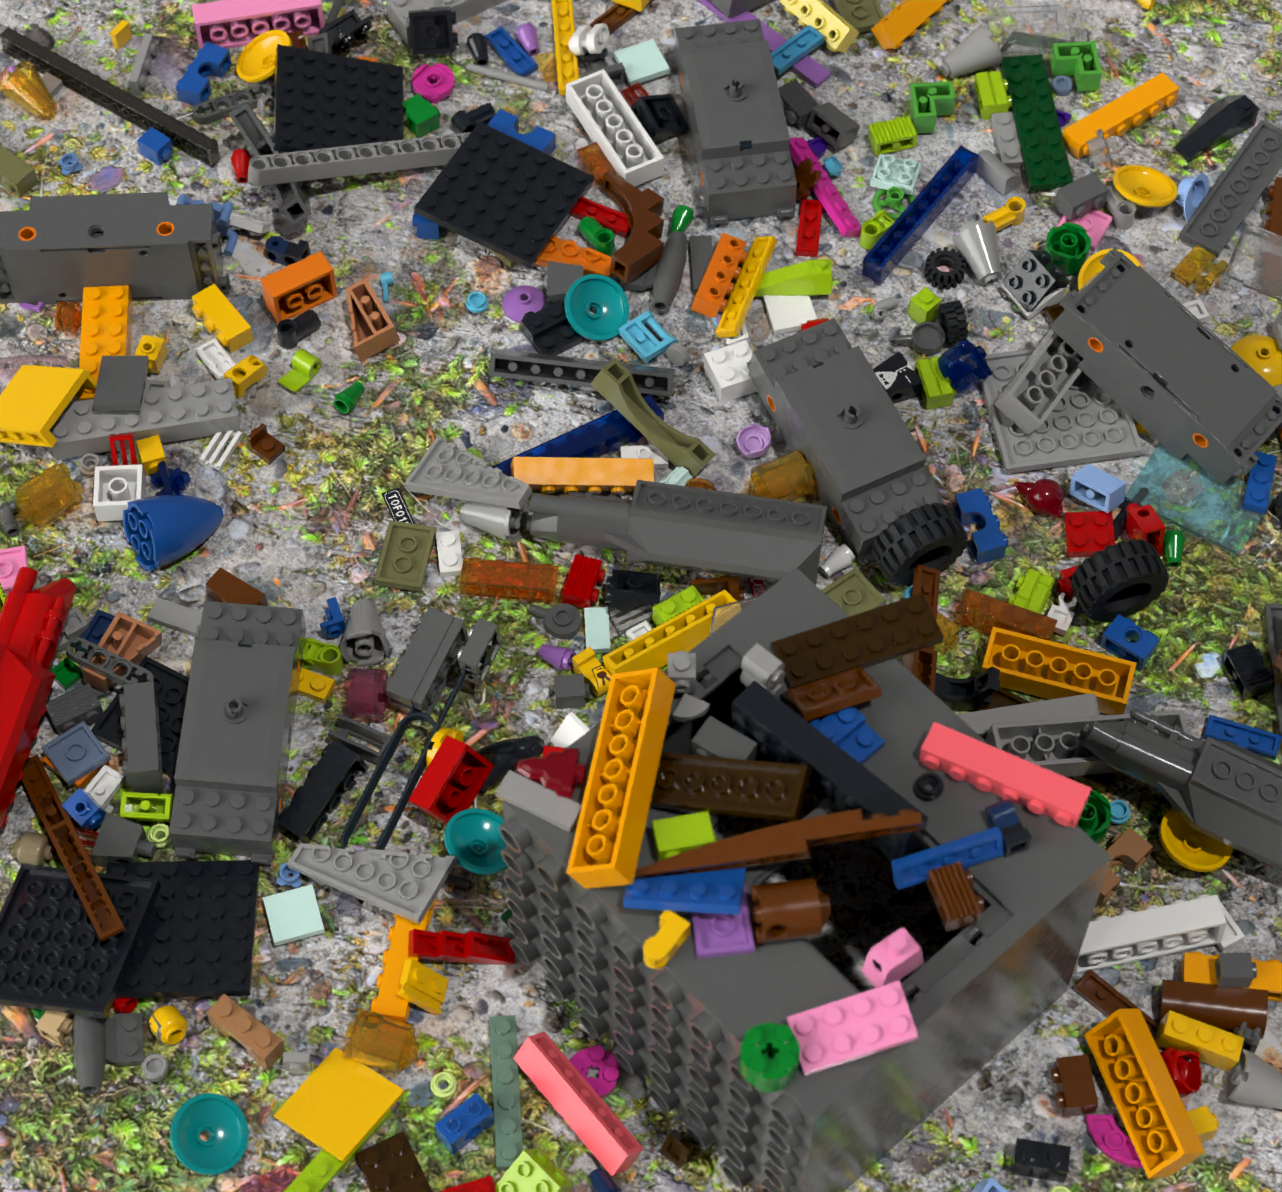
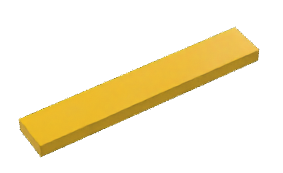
M551 0L559 95H566V84L579 79L577 56L569 50V40L575 33L572 0Z
M775 236L754 238L715 331L718 338L738 337L777 244Z

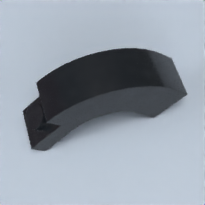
M990 667L977 676L966 679L950 678L936 672L934 694L951 710L961 711L982 708L991 704L992 694L998 692L1000 670Z

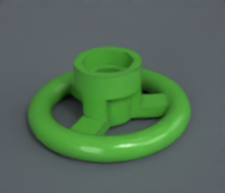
M891 187L888 190L880 188L874 194L872 201L874 210L877 213L883 210L881 207L896 209L899 214L888 213V216L894 221L909 217L916 208L914 194H904V191L899 187ZM887 192L886 200H879ZM904 195L908 197L910 202L908 209L902 205Z

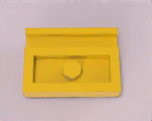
M407 959L404 962L400 979L401 990L397 992V995L433 1015H438L442 1013L440 1006L441 1003H444L449 979L414 959Z

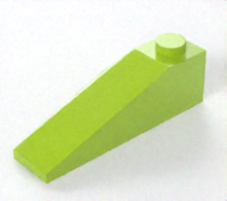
M831 259L807 260L766 272L762 277L755 297H763V295H832Z

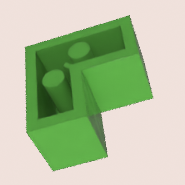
M1095 41L1052 44L1049 61L1053 77L1060 75L1074 76L1077 92L1099 90L1102 70Z
M953 81L910 83L908 105L910 118L917 133H934L937 116L953 115L955 105Z

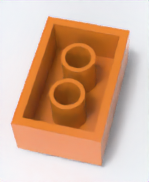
M321 251L309 255L294 264H289L285 268L268 274L261 279L265 306L277 324L281 320L292 319L309 309L311 310L338 297L334 269Z

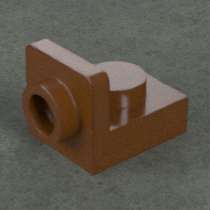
M263 423L254 428L247 437L249 450L269 465L285 451V445L267 432L266 425Z

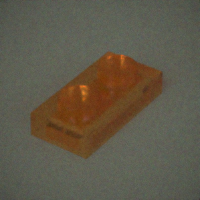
M597 142L577 149V156L589 174L594 176L596 185L602 183L603 174L610 170L616 174L615 169Z

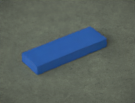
M502 26L484 35L487 39V44L516 75L526 77L538 70L536 62Z
M1209 715L1203 736L1204 740L1210 737L1216 741H1230L1235 744L1243 738L1250 745L1249 751L1275 760L1282 738L1281 735L1213 715Z

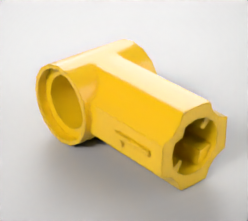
M1011 197L1007 200L1006 205L983 216L982 220H984L985 224H990L989 220H992L995 223L996 232L1009 225H1020L1024 220L1026 203L1020 197Z

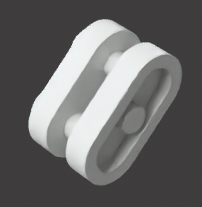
M605 23L595 24L593 28L590 25L580 26L569 40V50L575 56L585 55L588 51L590 54L601 53L609 42L608 26Z

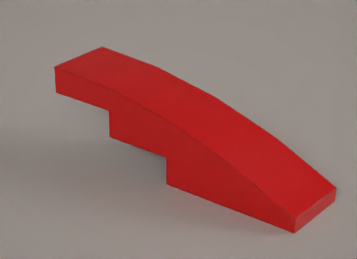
M419 929L409 931L410 957L472 964H515V953L509 943L512 938L473 931L465 934L440 930L437 933Z

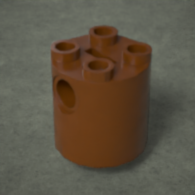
M815 878L750 886L752 902H757V905H752L753 922L760 924V926H755L758 944L822 935V928L829 917H831L829 895L824 894L817 888Z

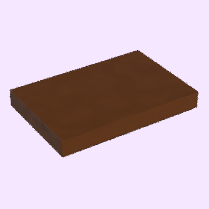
M861 666L784 691L786 701L806 721L882 696L881 687Z

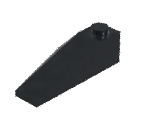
M1227 95L1210 105L1177 143L1175 150L1189 163L1255 126L1260 108L1246 95Z

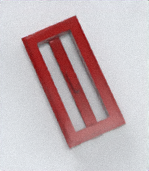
M128 432V434L119 433V435L109 434L113 466L119 465L115 441H120L123 465H128L125 440L129 441L132 465H138L133 432Z

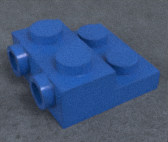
M854 706L827 714L821 721L816 718L810 723L861 765L885 745V741L865 723L866 717Z

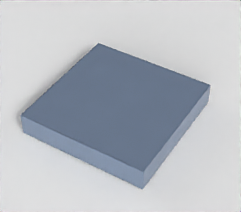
M84 721L41 747L44 754L68 786L111 760L108 752Z

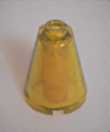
M24 61L15 66L17 70L13 73L8 71L0 82L1 93L40 120L53 119L57 114L58 106L36 67L31 62Z

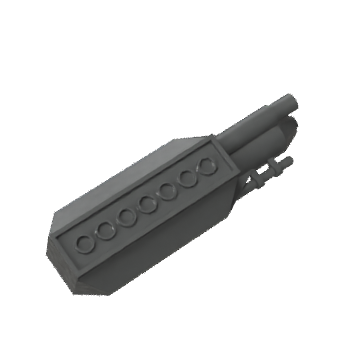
M637 480L632 500L617 498V495H609V497L594 495V492L586 491V494L569 492L567 495H561L560 497L532 493L530 512L534 513L532 516H528L526 529L530 530V534L533 536L558 542L627 551L626 561L700 571L709 574L714 573L731 577L738 576L754 580L778 582L797 567L816 585L827 506Z
M1137 709L1130 711V717L1145 724V728L1129 720L1100 723L1095 720L1089 727L1083 726L1078 737L1082 741L1081 746L1103 761L1107 766L1159 790L1171 803L1170 806L1193 829L1282 871V766L1230 741H1216L1210 737L1202 741L1181 731L1182 728L1179 726L1168 725L1158 720L1159 717L1153 714L1149 716ZM1156 729L1168 735V739L1153 732V730Z

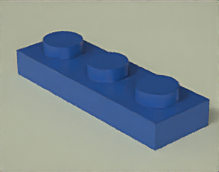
M1255 451L1254 454L1259 459L1249 471L1242 509L1265 514L1268 507L1277 456Z

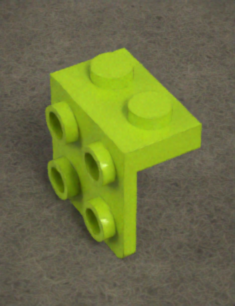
M535 1148L522 1151L497 1182L495 1189L496 1192H569L573 1184L568 1180L569 1177L565 1171L555 1167L549 1161L550 1157L545 1151Z

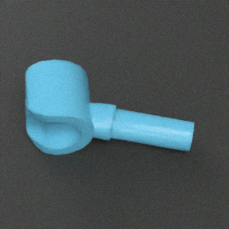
M391 271L380 275L383 303H388V285L394 284Z

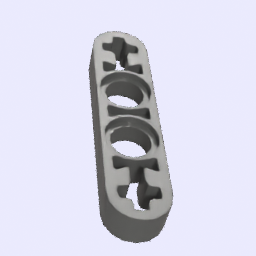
M259 84L199 103L192 109L194 121L197 124L205 125L228 118L231 111L242 105L238 103L242 98L248 99L251 108L256 109L258 108L259 98L263 96L262 93L273 96L272 87L268 84ZM220 105L229 106L225 110L217 109Z
M73 637L66 644V655L71 661L122 686L123 684L138 683V680L147 678V682L154 681V677L149 670L84 638ZM78 645L81 646V651L73 653V648H77ZM96 655H102L106 661L102 665H96L92 662V658ZM117 666H124L128 672L123 676H118L114 673V669Z

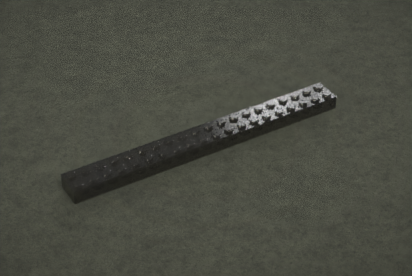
M8 27L0 34L1 43L6 55L43 75L47 72L63 81L64 87L144 131H148L153 127L169 137L173 147L211 168L221 160L218 142L215 139H211L184 122L142 101V99L100 78V76L69 61L47 47H43L38 42L29 39L16 30Z

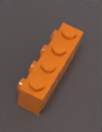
M722 232L690 310L710 318H716L719 311L724 312L728 302L724 298L726 295L730 297L735 285L731 281L732 279L737 281L741 271L738 265L739 263L744 264L748 252L744 251L747 245L746 241Z

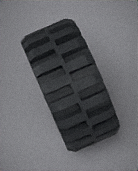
M942 503L925 504L918 509L914 508L909 513L899 516V519L892 521L886 529H883L879 533L880 536L876 537L872 553L889 583L899 587H904L905 585L909 587L913 585L914 569L918 564L940 570V572L946 570L950 564L952 565L963 554V550L966 549L968 535L949 506Z
M1130 539L1127 542L1120 541L1115 545L1111 544L1105 547V549L1095 552L1092 557L1085 559L1083 564L1079 565L1076 568V572L1072 575L1071 588L1084 614L1094 621L1098 620L1099 622H1105L1106 620L1114 621L1118 614L1127 617L1129 614L1136 613L1141 608L1147 607L1153 600L1160 597V593L1164 592L1166 585H1168L1169 574L1153 544L1142 539Z

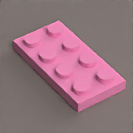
M900 980L787 1017L792 1033L796 1036L800 1045V1061L805 1076L919 1039Z

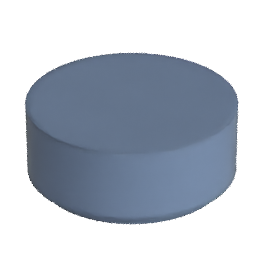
M1060 75L1052 80L1051 91L1055 95L1064 97L1072 92L1073 81L1069 77Z

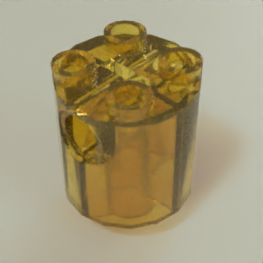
M800 449L762 463L751 469L750 494L751 496L796 501L817 491L812 478L815 475L814 467L810 462L806 463Z
M64 462L54 464L15 489L16 509L25 521L43 528L82 503L83 498L81 494L84 493V490L78 481L73 482L69 476L70 471Z
M359 1008L355 1022L351 1021L346 1031V1036L350 1037L344 1048L343 1058L400 1075L404 1069L415 1061L419 1051L420 1042H417L415 1038V1024Z

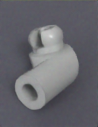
M893 296L876 302L871 313L872 318L878 322L883 321L887 310L898 307L896 297Z

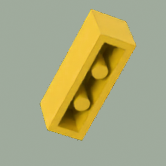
M215 284L191 296L193 301L191 308L194 315L198 319L202 318L208 332H213L216 335L217 341L223 348L226 347L230 353H233L254 341L251 326Z
M1171 1010L1160 1020L1155 1038V1043L1163 1048L1174 1046L1179 1050L1198 1052L1200 1054L1199 1061L1225 1071H1229L1239 1062L1244 1041L1243 1037Z

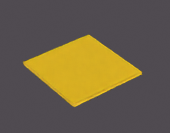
M335 1047L274 1114V1117L344 1162L400 1099L405 1090Z

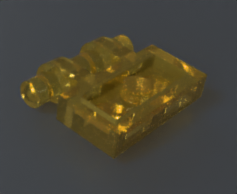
M1196 245L1171 271L1170 277L1187 288L1193 283L1196 284L1195 291L1201 294L1213 285V281L1223 275L1228 263L1225 260H1221L1219 263L1214 264L1215 255ZM1204 271L1208 273L1204 276L1201 275Z

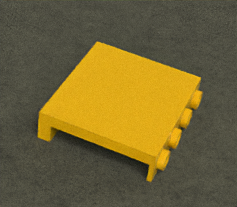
M22 365L0 394V442L53 447L57 439L49 430L81 386L96 387L97 384L91 378V374L83 368Z

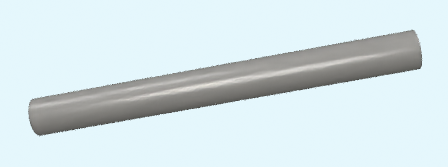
M472 63L467 65L466 70L469 72L543 91H548L549 83Z

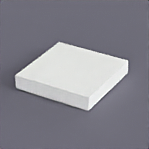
M763 295V302L774 335L801 330V323L817 319L809 295Z

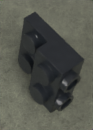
M451 6L430 7V10L408 11L412 55L454 52V45H458L457 32L453 33L452 25L456 24V12H451Z
M672 94L641 96L631 106V110L653 142L666 141L671 135L686 134L690 130Z
M549 301L542 306L541 310L535 313L533 311L527 312L521 320V331L539 354L557 356L583 342V336L578 334L567 320L565 308L560 301L555 303Z
M612 569L611 578L606 580L605 603H610V608H615L619 611L634 610L635 602L645 605L659 604L661 596L660 574Z

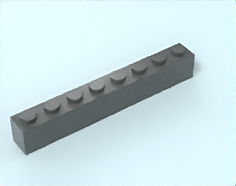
M494 349L491 353L489 376L593 387L591 382L609 362ZM621 363L632 374L635 385L640 393L663 396L672 395L675 369Z

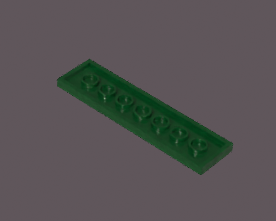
M1043 55L1002 57L1003 60L1000 63L1003 79L1007 80L1008 89L1006 93L1012 99L1010 110L1014 116L1029 191L1057 189L1074 182Z

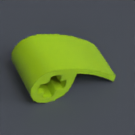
M299 349L292 358L291 364L293 368L277 381L282 386L296 393L307 385L319 372L322 360L304 349Z

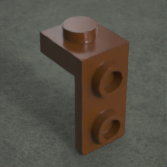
M725 575L719 578H697L690 581V586L694 585L701 595L717 594L726 590L738 602L739 610L741 604L745 603L744 589H739L738 576L730 577Z

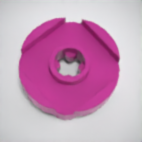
M435 63V66L424 64L413 73V91L416 94H420L424 100H429L433 104H437L442 99L448 97L455 88L454 74L444 64ZM435 80H437V83H435V84H431V83L429 82V81H433V82H434Z
M593 1046L578 1051L571 1058L570 1062L601 1099L608 1097L614 1092L619 1080V1065L616 1058L610 1052L604 1050L601 1046ZM589 1069H598V1078L595 1079L593 1076L588 1078L586 1075L589 1073Z

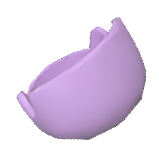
M755 423L739 431L736 439L739 451L749 458L764 456L772 444L771 433L768 427Z

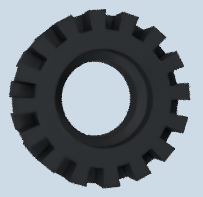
M944 247L943 251L937 248L936 253L931 251L930 255L927 256L924 276L925 278L927 277L928 283L932 282L931 286L934 288L936 285H939L938 289L942 290L943 286H946V290H950L951 285L953 288H956L957 283L960 285L962 279H964L965 258L964 256L961 257L959 251L955 254V249L953 248L951 251H947L948 247ZM947 265L953 271L943 272L937 269V267Z
M959 300L941 303L939 305L940 308H938V317L940 318L939 324L945 331V342L950 344L967 340L968 323L966 322L967 317L964 314L965 310Z

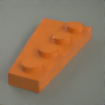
M555 235L535 265L547 267L548 261L583 266L584 275L601 274L610 277L612 257L589 247L584 249L579 247L575 241L570 239L565 241Z

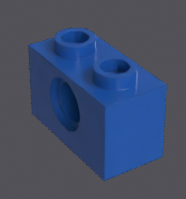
M1118 614L1103 633L1100 646L1120 659L1136 662L1135 668L1141 671L1155 654L1160 639L1152 632L1145 631L1137 626L1131 619Z
M476 1092L435 1124L436 1136L448 1151L454 1155L494 1124V1114Z

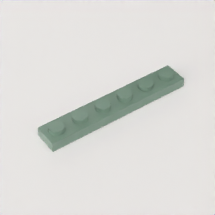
M515 1015L489 1017L497 1171L508 1170L523 1151L519 1070L517 1062L513 1059L518 1052Z

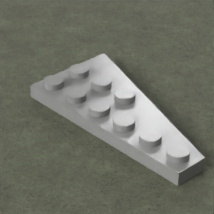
M299 843L287 865L296 872L420 925L457 859L455 856H446L444 858L434 857L433 854H423L421 856L409 855L407 852L376 849L362 851L356 850L353 847L339 849L330 848L329 845Z

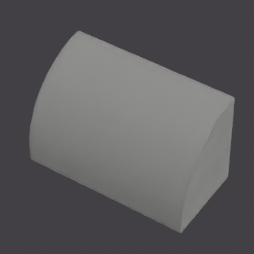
M982 150L977 153L974 170L1003 196L1020 186V177L989 150Z

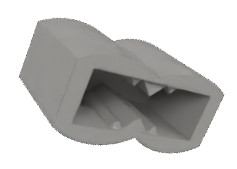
M756 643L742 659L741 668L743 671L740 681L748 687L755 680L775 697H778L784 689L782 684L785 676V664L760 644Z

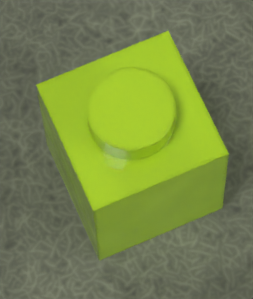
M924 287L910 299L908 316L918 324L933 322L938 317V308H940L939 305L942 303V299L927 287Z

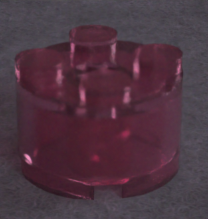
M352 668L349 673V679L354 680L351 683V687H348L349 713H352L351 718H381L385 716L386 708L389 705L388 695L384 693L385 684L388 679L387 670Z

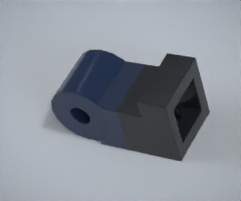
M272 236L265 243L270 261L288 266L311 255L309 243L304 240H300L296 244L284 241L282 237Z
M1004 800L985 808L990 827H998L1002 832L1005 858L1029 850L1032 836L1028 829L1023 827L1014 806L1009 800Z

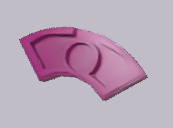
M1086 1114L1085 1122L1089 1135L1095 1145L1107 1157L1128 1167L1143 1168L1130 1137L1124 1134L1115 1124L1113 1114Z

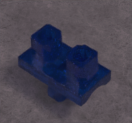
M164 461L158 463L159 470L150 475L151 482L157 489L162 486L165 489L157 492L155 495H181V491L185 490L186 485L190 482L189 473L181 471L180 468L174 470L167 468Z

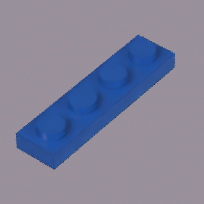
M994 827L893 860L891 865L894 884L899 890L926 881L928 872L931 869L934 870L942 866L951 865L958 861L966 868L1004 855L1002 832L998 827Z

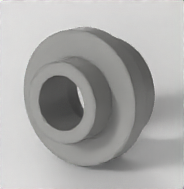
M264 95L258 100L257 107L263 116L270 117L274 115V97L271 95ZM265 102L269 104L268 110L265 107Z
M93 453L84 455L79 463L80 471L87 476H94L95 467L103 466L101 458Z

